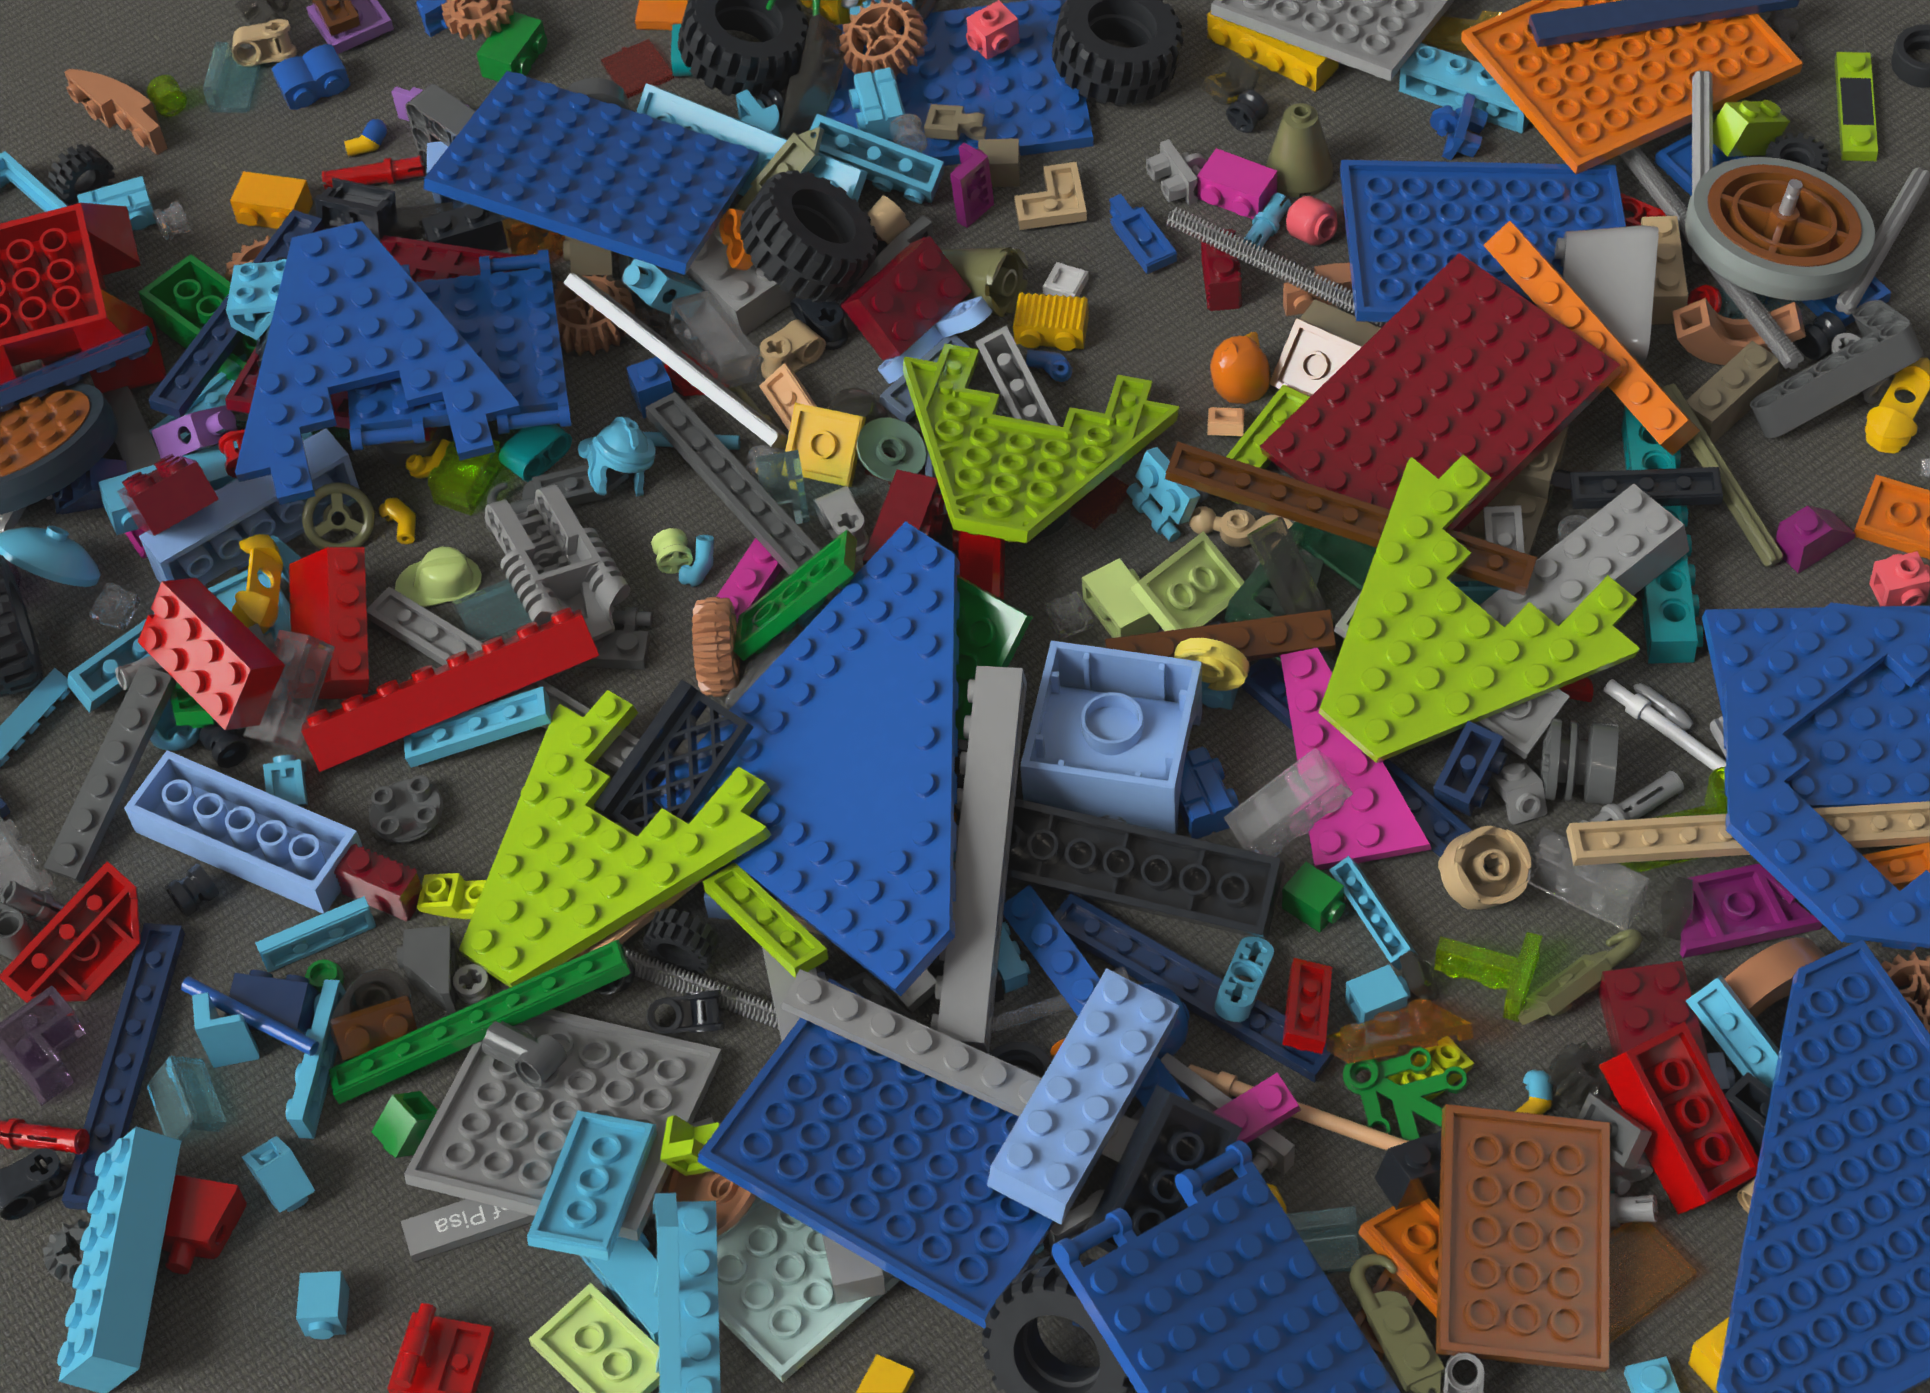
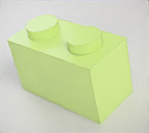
M1120 558L1082 577L1083 600L1112 638L1159 631L1158 622L1130 589L1140 580L1138 574L1132 568L1128 570Z

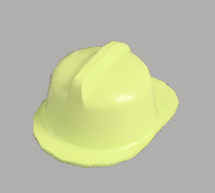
M438 547L428 552L422 561L410 565L401 572L396 580L395 590L420 606L429 607L469 597L480 586L482 574L479 566L471 559L466 558L459 550L452 547Z

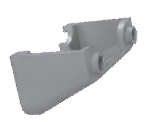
M1639 225L1566 231L1563 238H1557L1554 255L1555 259H1560V266L1563 267L1562 277L1643 366L1647 358L1651 336L1659 236L1658 227Z

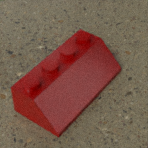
M953 530V551H959V576L1004 600L1005 540Z
M326 547L289 564L292 699H348L355 695L368 694L369 664L364 547Z
M1686 1022L1599 1065L1622 1110L1652 1132L1644 1151L1678 1215L1701 1206L1756 1176L1759 1158Z

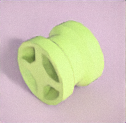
M669 528L662 530L652 538V549L657 555L656 561L661 572L675 574L679 572L681 566H690L692 564V553L687 547V537L682 530Z

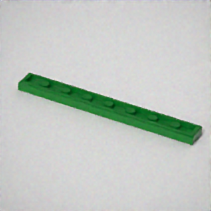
M615 940L330 1068L328 1071L333 1096L339 1104L344 1103L482 1041L485 1038L487 1029L495 1021L499 1023L504 1021L511 1026H515L631 974L620 941Z

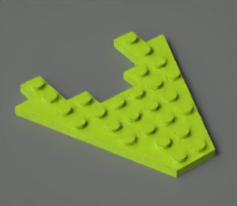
M945 343L937 362L904 357L903 374L953 530L967 532L972 535H985L1001 538L1009 542L1028 543L1102 481L1119 470L1123 464L1178 419L1179 406L1148 401L1151 394L1152 381L1117 375L1105 413L1070 407L1063 427L995 415L999 404V394L968 389L978 362L979 349Z
M1462 455L1439 479L1413 457L1408 460L1318 712L1375 763L1464 728L1467 721L1476 723L1632 659L1640 650L1635 643L1614 627L1635 605L1637 599L1608 575L1559 626L1532 603L1528 602L1504 627L1449 581L1452 575L1469 559L1471 552L1448 534L1445 529L1490 484L1492 479L1465 455Z
M609 690L602 695L584 717L559 704L554 711L551 723L545 733L525 786L521 790V796L459 951L465 958L481 966L487 973L510 988L560 966L767 840L771 836L767 827L749 817L770 792L767 784L738 766L689 824L661 808L642 832L635 836L594 811L596 807L594 804L611 781V777L593 765L636 717L638 711L633 704Z

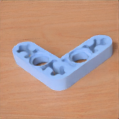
M982 296L957 304L902 355L886 359L878 367V371L888 384L895 382L903 375L904 357L921 359L944 337L970 330L979 325L992 313V309Z

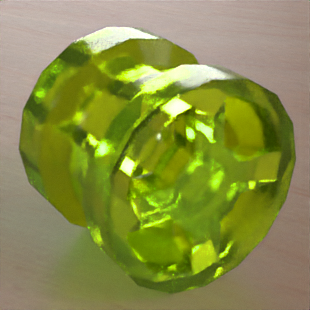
M160 75L154 78L147 86V96L154 103L157 112L162 116L170 117L177 115L187 105L186 94L180 89L176 79L170 75Z

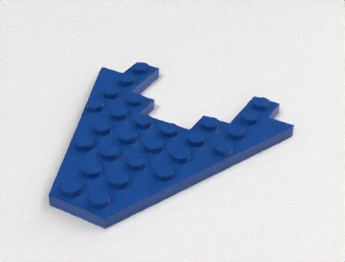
M362 221L292 237L235 473L239 482L272 474L276 496L280 505L316 497L302 434L337 426L330 397L331 394L400 377L408 408L444 399L459 460L495 452L488 421L497 419L496 416L507 414L509 416L521 413L519 404L510 391Z

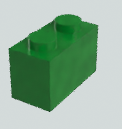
M514 12V15L509 16V24H500L502 31L496 32L493 30L490 37L487 38L476 53L482 77L499 82L507 71L520 73L524 76L528 75L534 61L547 47L548 39L545 35L543 21Z

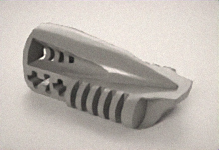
M553 484L537 489L534 504L528 505L527 511L520 514H515L511 505L505 499L486 505V527L495 536L505 553L500 563L501 569L506 574V578L511 583L514 592L517 593L518 599L523 604L532 622H537L538 626L551 621L550 616L555 612L571 607L572 611L581 610L594 641L615 631L612 619L613 606L621 603L628 597L630 586L625 578L622 577L621 571L617 568L615 561L611 558L597 531L594 528H583L557 485Z

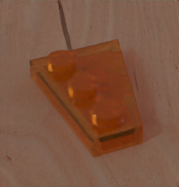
M1418 999L1411 1001L1407 1007L1393 1012H1381L1369 1021L1341 1027L1340 1031L1326 1036L1327 1051L1347 1063H1354L1397 1054L1401 1045H1421L1424 1049L1438 1046L1437 1038L1457 1035L1459 1041L1473 1039L1474 1037L1472 1023L1439 1007L1430 1000Z

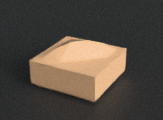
M1209 408L1207 435L1243 436V408Z

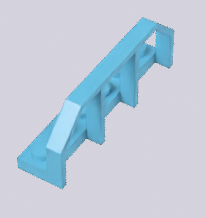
M655 1193L653 1214H656L657 1276L654 1297H658L659 1350L655 1369L656 1373H659L660 1393H721L716 1201L677 1202L676 1193Z

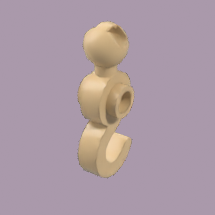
M1200 506L1194 509L1189 520V525L1193 532L1200 534L1204 531L1205 534H1208L1213 530L1219 531L1221 539L1232 547L1247 546L1270 532H1277L1283 536L1272 542L1270 546V551L1276 553L1278 557L1285 556L1288 552H1291L1295 545V528L1293 523L1289 519L1270 514L1256 521L1251 513L1236 509L1227 512L1223 517H1218L1211 508Z

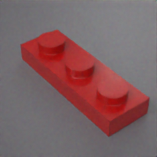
M1293 958L1289 974L1282 1045L1294 1047L1301 1051L1322 1054L1327 1035L1332 978L1331 966Z

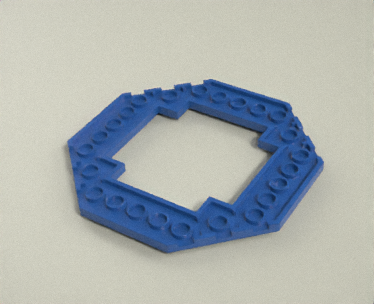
M1830 603L1726 680L1723 686L1722 697L1723 702H1725L1723 738L1724 749H1726L1724 778L1725 796H1727L1726 831L1841 942L1855 943L1863 939L1864 941L1880 942L1882 947L1905 950H1915L1916 947L1930 948V873L1927 870L1924 871L1901 891L1884 877L1787 784L1804 771L1811 760L1785 737L1882 662L1910 688L1929 675L1930 614Z

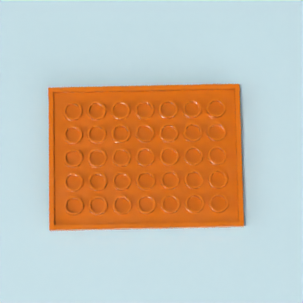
M1531 0L1463 30L1461 41L1575 174H1579L1692 122V77L1696 71H1710L1713 75L1714 112L1723 108L1726 102L1739 101L1800 73L1803 62L1758 13L1551 46H1537L1528 23L1530 14L1620 0Z

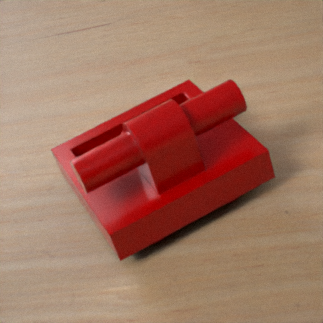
M421 1303L418 1313L412 1312L387 1387L389 1393H476L494 1337L492 1327L434 1316L436 1312L435 1306Z

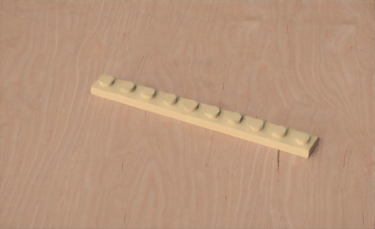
M1930 801L1813 808L1854 848L1930 843ZM1727 814L1569 823L1566 830L1574 866L1751 855L1726 831L1725 817Z

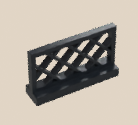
M681 679L594 805L639 835L643 830L640 827H646L658 813H653V798L667 794V809L665 810L687 823L754 727ZM708 706L710 708V721L696 726L697 720ZM736 724L738 727L730 739L721 742L720 728ZM711 731L712 745L697 750V735ZM687 739L688 753L674 757V753L683 740ZM712 755V765L707 771L699 773L698 759ZM689 763V777L675 781V767ZM665 770L666 784L652 789V784L659 774ZM690 787L689 798L685 803L677 805L676 791ZM643 802L644 816L629 820V817L639 803Z

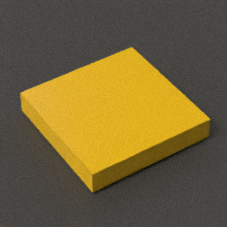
M795 402L781 473L852 487L858 459L856 444L858 436L864 427L866 417Z

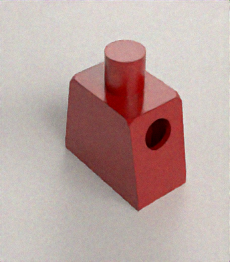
M175 1175L162 1249L170 1252L165 1264L167 1269L178 1274H188L195 1256L208 1259L219 1257L247 1205L238 1185Z

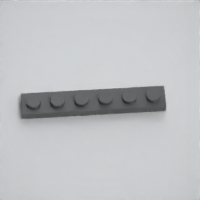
M143 665L139 666L43 868L47 871L82 883L176 686L177 681L170 674Z

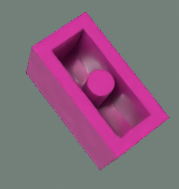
M1217 148L1197 175L1198 199L1251 219L1259 212H1262L1272 195L1277 193V170Z

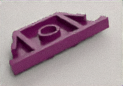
M1759 863L1689 877L1683 891L1680 955L1682 958L1815 931L1821 928L1822 923L1813 914L1811 915L1795 902L1796 898Z

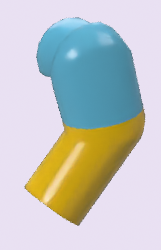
M1530 1070L1523 1079V1083L1527 1084L1526 1090L1529 1091V1100L1514 1112L1543 1115L1553 1104V1082L1545 1071Z

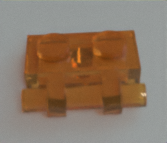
M513 218L502 221L510 254L531 255L538 254V250L548 249L549 254L555 252L556 255L563 256L565 235ZM548 232V235L543 238L542 234Z

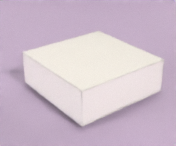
M1056 262L1043 285V294H1051L1052 296L1057 294L1060 297L1062 295L1066 297L1071 295L1073 298L1079 297L1089 279L1088 271Z

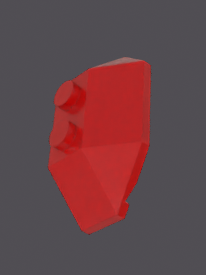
M107 861L0 974V979L26 1003L88 1001L141 944L137 887Z

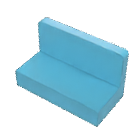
M208 992L192 995L195 1031L213 1068L260 1058L259 1049L242 1014L220 1018Z

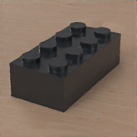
M1156 1085L1085 1231L1105 1221V1216L1108 1213L1121 1208L1129 1214L1132 1221V1230L1138 1237L1188 1208V1205L1176 1187V1175L1186 1169L1195 1170L1225 1153L1227 1146L1237 1141L1242 1128L1232 1121ZM1219 1176L1202 1185V1191L1206 1197L1211 1194ZM1113 1237L1096 1245L1108 1252L1118 1248Z

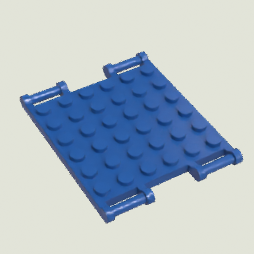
M548 249L538 250V254L490 259L489 256H480L481 275L459 276L457 278L439 280L428 279L415 282L518 401L521 413L509 416L507 414L496 416L497 419H493L497 420L499 434L510 433L509 429L560 424V427L571 426ZM409 264L401 265L411 277ZM528 269V270H522V271L503 272V271H512V270ZM401 377L348 390L352 451L364 450L363 446L412 440H414L415 444L426 443L425 428L450 425L444 399L408 408Z
M1241 1140L1227 1146L1225 1153L1197 1169H1186L1177 1174L1175 1184L1188 1208L1138 1237L1132 1230V1221L1129 1214L1125 1210L1117 1208L1105 1216V1221L1071 1240L1064 1238L1052 1246V1255L1137 1393H1401L1252 1162V1152L1249 1146ZM1233 1168L1239 1179L1206 1197L1202 1191V1185ZM1113 1237L1118 1248L1083 1267L1079 1260V1255Z

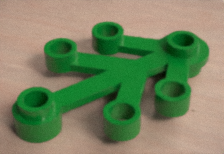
M1422 1047L1413 1048L1406 1055L1378 1062L1369 1055L1355 1056L1347 1062L1343 1070V1080L1346 1087L1352 1093L1361 1096L1368 1121L1367 1127L1373 1128L1378 1124L1386 1126V1133L1392 1135V1128L1389 1122L1382 1118L1377 1093L1392 1100L1402 1138L1407 1141L1420 1138L1413 1112L1442 1128V1108L1422 1097L1446 1090L1458 1094L1463 1092L1468 1085L1465 1071L1457 1066L1447 1068L1442 1074L1403 1085H1398L1387 1079L1409 1070L1415 1074L1427 1073L1432 1067V1058L1430 1053ZM1417 1055L1427 1057L1426 1063L1421 1067H1416L1412 1064L1413 1058ZM1363 1070L1371 1072L1370 1080L1365 1083L1357 1081L1358 1073ZM1452 1074H1459L1463 1077L1460 1085L1451 1086L1448 1084V1078Z

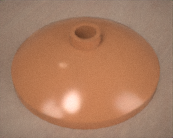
M671 1168L663 1186L664 1193H676L677 1202L716 1201L717 1236L736 1225L746 1215L757 1197L714 1171L685 1176Z

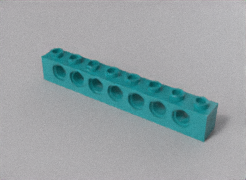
M1624 405L1621 432L1626 470L1680 468V449L1672 456ZM1687 505L1662 506L1687 527ZM1686 534L1689 552L1640 590L1648 664L1693 663L1696 648L1703 646L1702 625H1696L1695 617L1699 616L1698 594H1692L1691 587L1695 586L1694 564H1688L1687 558L1691 557L1692 552L1690 534Z

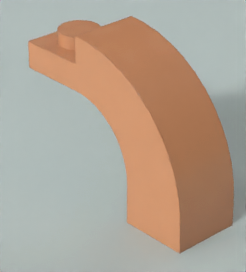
M1706 298L1672 311L1678 341L1690 354L1703 361L1726 365L1751 341L1772 353L1747 319H1731L1718 314ZM1795 302L1769 312L1791 342L1806 337L1801 310Z
M1803 937L1791 938L1757 953L1724 979L1752 1016L1756 1018L1769 1006L1790 995L1793 975L1800 967L1826 955L1811 939Z

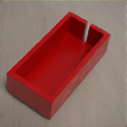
M197 578L162 581L151 607L155 614L148 615L138 643L224 730L259 726L285 664Z

